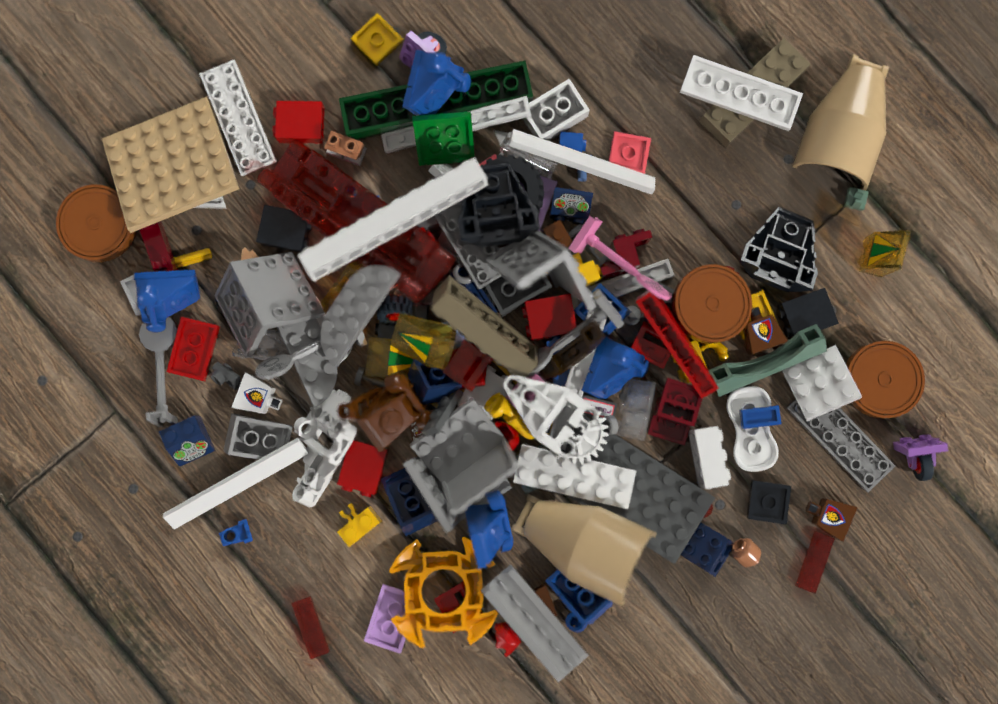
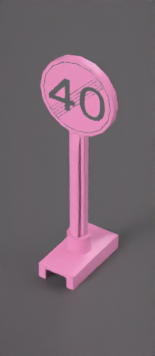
M589 216L568 249L574 253L582 254L587 245H590L592 248L595 247L627 273L635 276L637 281L651 293L664 300H669L672 296L665 288L649 277L640 274L634 266L603 244L594 235L602 221L597 217L594 219Z

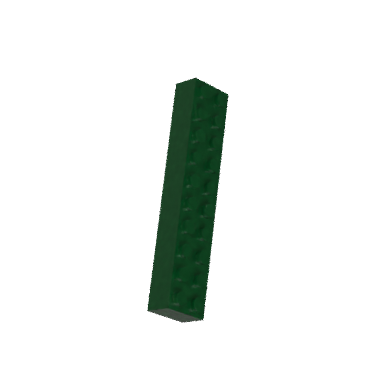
M526 60L466 72L471 77L469 90L467 92H457L455 90L436 114L467 112L524 96L528 97V102L530 103L533 101V92ZM402 85L339 98L346 136L358 140L413 126V116L416 115L403 107L406 89L411 87Z

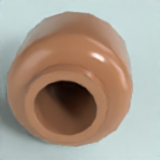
M741 538L734 542L732 556L743 567H751L759 563L761 549L751 539Z

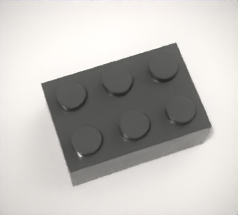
M546 275L534 280L530 286L520 290L501 276L484 287L500 316L503 317L523 306L525 301H531L551 290L552 285Z

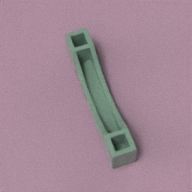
M817 324L797 332L784 345L762 357L745 362L724 363L708 370L719 387L716 390L718 397L826 352V340Z

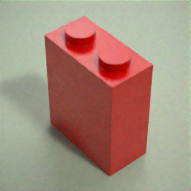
M276 101V107L273 108V117L276 119V125H273L272 133L278 143L324 144L325 107L322 101Z
M571 293L525 301V307H522L523 318L528 320V326H525L526 335L531 337V341L564 336L577 327Z
M353 440L346 451L337 485L342 486L341 489L352 492L353 489L358 490L362 496L371 497V494L376 495L389 449L379 452L374 445Z

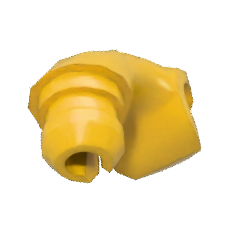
M701 343L703 345L700 347L701 352L706 348H712L719 356L720 361L728 360V348L724 344Z

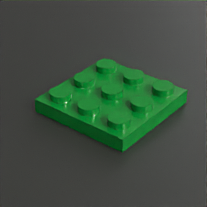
M471 111L413 116L419 166L458 163L475 158Z

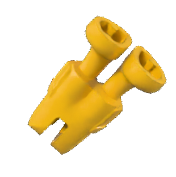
M499 392L487 400L484 409L489 412L490 416L498 418L504 414L503 419L515 428L518 433L527 439H534L518 410L509 403L505 396Z

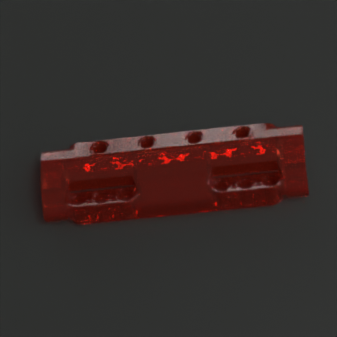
M298 140L290 143L274 170L264 169L257 179L258 183L272 192V195L326 237H331L342 228H348L355 224L357 220L370 216L375 210L388 206L386 202L314 150H310ZM417 225L377 246L378 249L374 248L356 258L365 267L382 266L385 263V266L398 271L401 274L398 283L395 282L393 287L397 288L415 303L423 299L438 285L455 262V256L442 248L437 240ZM414 232L415 237L411 241V234ZM370 252V259L367 260V254Z

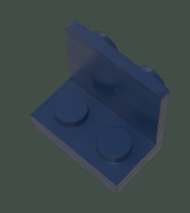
M700 522L682 551L681 556L716 577L732 551L734 543Z

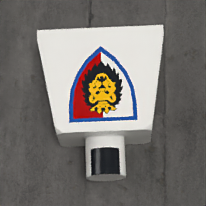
M245 373L232 408L266 414L269 407L279 410L282 399L273 396L275 393L274 387L251 374Z

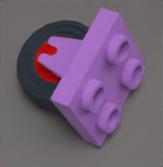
M410 31L406 34L399 58L412 69L416 50H423L425 53L440 52L446 55L447 45L445 40L437 33L422 32L417 36L414 32Z
M928 434L919 435L917 439L904 437L900 438V441L893 442L894 450L907 456L908 467L912 468L916 479L919 481H928L933 478L934 467L936 466V453L948 451L947 443Z

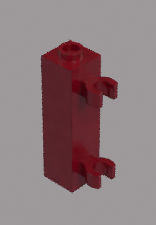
M162 221L140 229L154 272L179 271L174 261V255Z

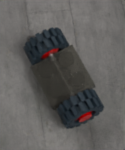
M386 242L385 245L381 244L376 249L375 266L390 267L401 275L378 307L377 319L380 322H384V324L390 323V325L396 323L400 325V323L405 324L406 321L409 322L412 319V302L415 299L414 264H411V249L407 244L404 243L402 245V242H398V244L392 242V244H389V242Z

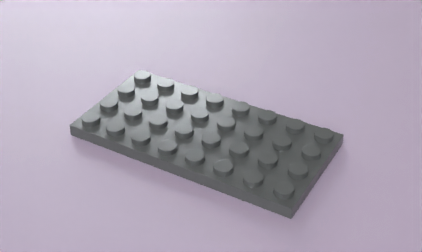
M583 415V418H584L586 421H591L590 418H588L587 416ZM580 427L573 429V436H581ZM613 434L602 437V439L607 441V444H600L604 450L599 451L596 449L598 457L596 458L591 454V460L636 471L628 509L573 496L569 497L581 505L602 507L656 532V537H651L645 546L675 564L715 497L617 435ZM567 443L566 449H561V451L567 454L570 452L571 446Z

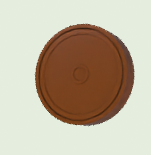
M92 184L74 190L63 200L56 217V230L63 246L75 256L91 262H107L121 256L131 246L137 232L130 233L127 229L117 191L104 185Z
M703 265L690 271L678 282L672 296V313L674 318L688 337L701 343L715 344L735 337L745 328L752 312V297L746 282L734 270L722 265Z
M878 341L864 345L857 349L846 363L862 395L861 399L851 402V404L867 416L873 418H894L904 415L916 406L923 394L925 375L922 364L917 356L902 344L893 341Z

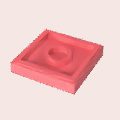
M614 131L608 162L645 174L651 138Z

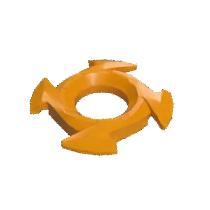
M462 537L465 555L455 551L421 553V544L417 539L402 550L389 569L391 574L408 570L404 581L405 615L402 617L396 615L391 620L397 630L409 642L420 648L425 647L421 629L431 632L466 631L468 633L467 641L472 645L484 636L498 615L497 610L480 614L483 603V593L481 591L483 589V568L478 569L472 541L467 537ZM491 560L489 564H486V568L490 569L496 565L495 562ZM441 569L457 573L462 578L466 589L465 599L461 606L455 611L445 614L432 611L427 607L422 598V586L425 579L434 571Z

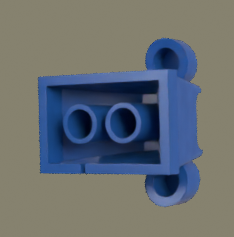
M416 50L407 85L411 88L407 87L403 107L416 116L436 114L455 90L457 92H467L469 90L471 77L468 73H463V67L452 63L451 58L443 53H425L423 50Z
M195 270L134 273L137 306L140 308L142 322L146 323V329L150 332L158 333L166 329V319L169 316L185 309L200 299V290Z
M605 337L596 348L589 371L593 373H587L581 391L597 399H607L609 396L620 391L624 384L633 377H645L649 369V361L645 359V356L637 353L636 350Z
M499 490L485 493L489 504H470L465 510L478 569L485 568L499 548L502 553L510 551L513 547V535L506 501Z
M556 570L545 580L572 612L566 617L565 622L567 628L573 632L579 633L584 631L588 624H594L605 611L613 606L612 601L569 581L559 570Z

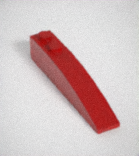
M649 290L638 296L635 302L700 397L703 399L719 389L697 351L663 300Z

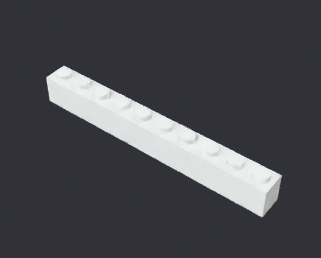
M475 158L466 160L459 167L446 171L442 176L428 181L419 189H413L408 195L393 200L390 205L375 210L370 216L361 218L350 227L342 228L337 234L324 238L319 244L306 248L298 256L311 279L316 281L488 186L486 175Z

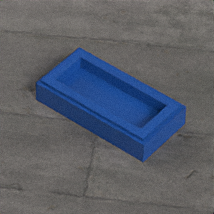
M779 405L739 410L742 429L782 424Z

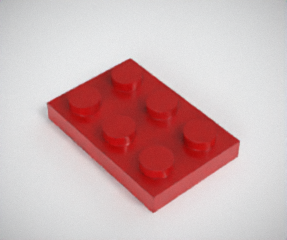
M181 316L166 372L206 381L220 326Z

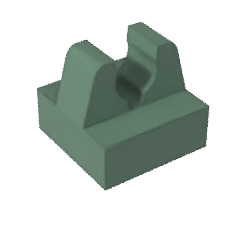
M849 187L844 207L863 211L868 191Z

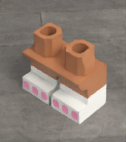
M333 131L330 132L324 147L327 149V154L359 166L366 152L363 142Z

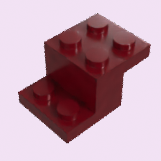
M639 229L630 236H626V234L614 237L615 240L612 241L609 248L637 269L640 266L635 247L649 243L652 239L651 230ZM613 261L602 264L603 267L600 268L601 275L599 281L626 274L627 272Z
M666 378L662 395L657 398L647 435L685 446L689 429L695 426L702 398L693 385Z

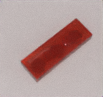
M814 531L795 586L816 594L835 538Z
M309 596L292 602L291 604L310 660L329 653L330 650L312 597Z

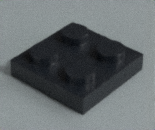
M751 480L747 519L787 525L792 486Z

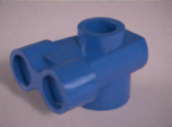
M247 519L238 521L237 525L219 532L223 546L243 541L246 544L253 541ZM229 533H234L235 537L233 540L227 538Z

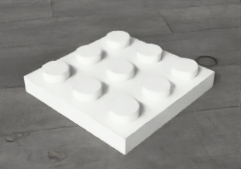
M836 345L827 348V351L782 370L806 421L862 398Z

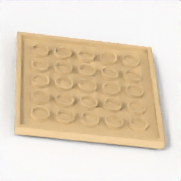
M208 97L102 138L126 226L130 233L239 190Z

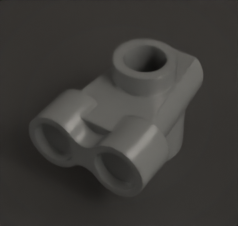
M216 362L212 367L213 372L209 375L210 378L220 386L226 382L234 390L239 389L241 384L240 376L227 363L222 365Z

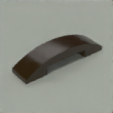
M593 320L580 330V335L555 355H552L547 365L539 371L544 381H549L575 366L602 342L605 336L596 320Z

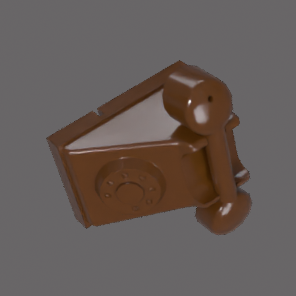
M394 373L385 378V387L382 388L357 420V423L379 452L384 451L415 420L420 432L423 431L430 420L431 412L425 410L427 405L420 403L411 390L413 385L409 384V380L402 373Z

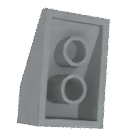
M231 413L223 451L228 455L260 459L289 443L293 426Z

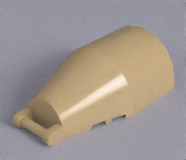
M854 54L851 56L846 71L810 115L793 164L794 168L803 164H820L841 169L860 179L863 183L861 189L867 190L886 136L885 78L889 66H880L868 62Z
M528 495L526 498L527 502L516 524L512 525L511 530L524 536L569 581L623 607L624 594L635 564L651 537H656V532L602 507L542 501Z

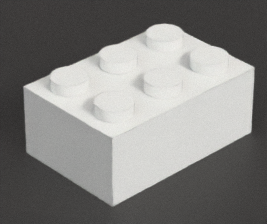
M568 79L529 103L531 116L525 117L523 120L533 136L549 141L559 135L560 132L566 131L587 118L590 110L571 80Z
M718 426L689 430L688 434L698 487L709 489L729 485L728 480H731L729 469H726L725 466L727 455L721 445V441H723L722 431L718 429Z

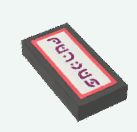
M582 395V399L592 406H596L597 412L602 411L599 418L609 415L615 416L617 403ZM584 411L583 415L593 417L591 411Z

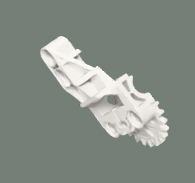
M515 375L505 379L504 389L531 432L532 437L556 453L558 459L563 456L565 457L564 462L567 463L569 458H571L572 464H575L578 458L580 463L583 464L584 457L590 462L591 454L596 458L598 457L596 449L599 451L604 450L600 444H607V441L602 439V437L609 436L608 433L603 432L604 429L608 428V425H602L606 418H599L602 411L597 412L595 405L592 406L566 387ZM509 380H516L519 387L516 390H510L507 387V383ZM525 392H533L535 399L532 402H527L524 399ZM568 401L576 407V410L567 423L575 429L580 427V433L582 434L581 436H573L574 431L564 425L557 437L553 439L545 432ZM585 410L593 413L591 421H586L583 418ZM564 442L569 443L571 446V450L567 454H564L560 449L561 444Z
M333 389L326 400L316 407H310L311 411L307 417L298 418L294 424V432L301 436L299 439L307 445L309 454L303 458L305 473L302 478L297 477L298 484L293 491L292 499L309 508L316 505L357 432L354 425L350 424L347 419H340L337 414L340 404L351 401V397L347 395L348 393L340 389L337 391ZM346 408V409H345V412H346V414L348 415L349 411H348V409ZM308 423L307 428L301 431L302 426ZM322 432L334 440L333 446L330 449H327L318 440Z

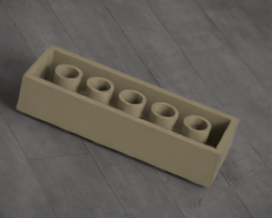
M783 38L747 74L788 88L811 64ZM713 105L699 122L726 148L755 119Z
M449 276L436 289L431 306L434 314L444 318L451 328L459 330L466 340L474 342L484 354H489L495 363L504 366L510 375L526 378L538 366V347L455 279Z

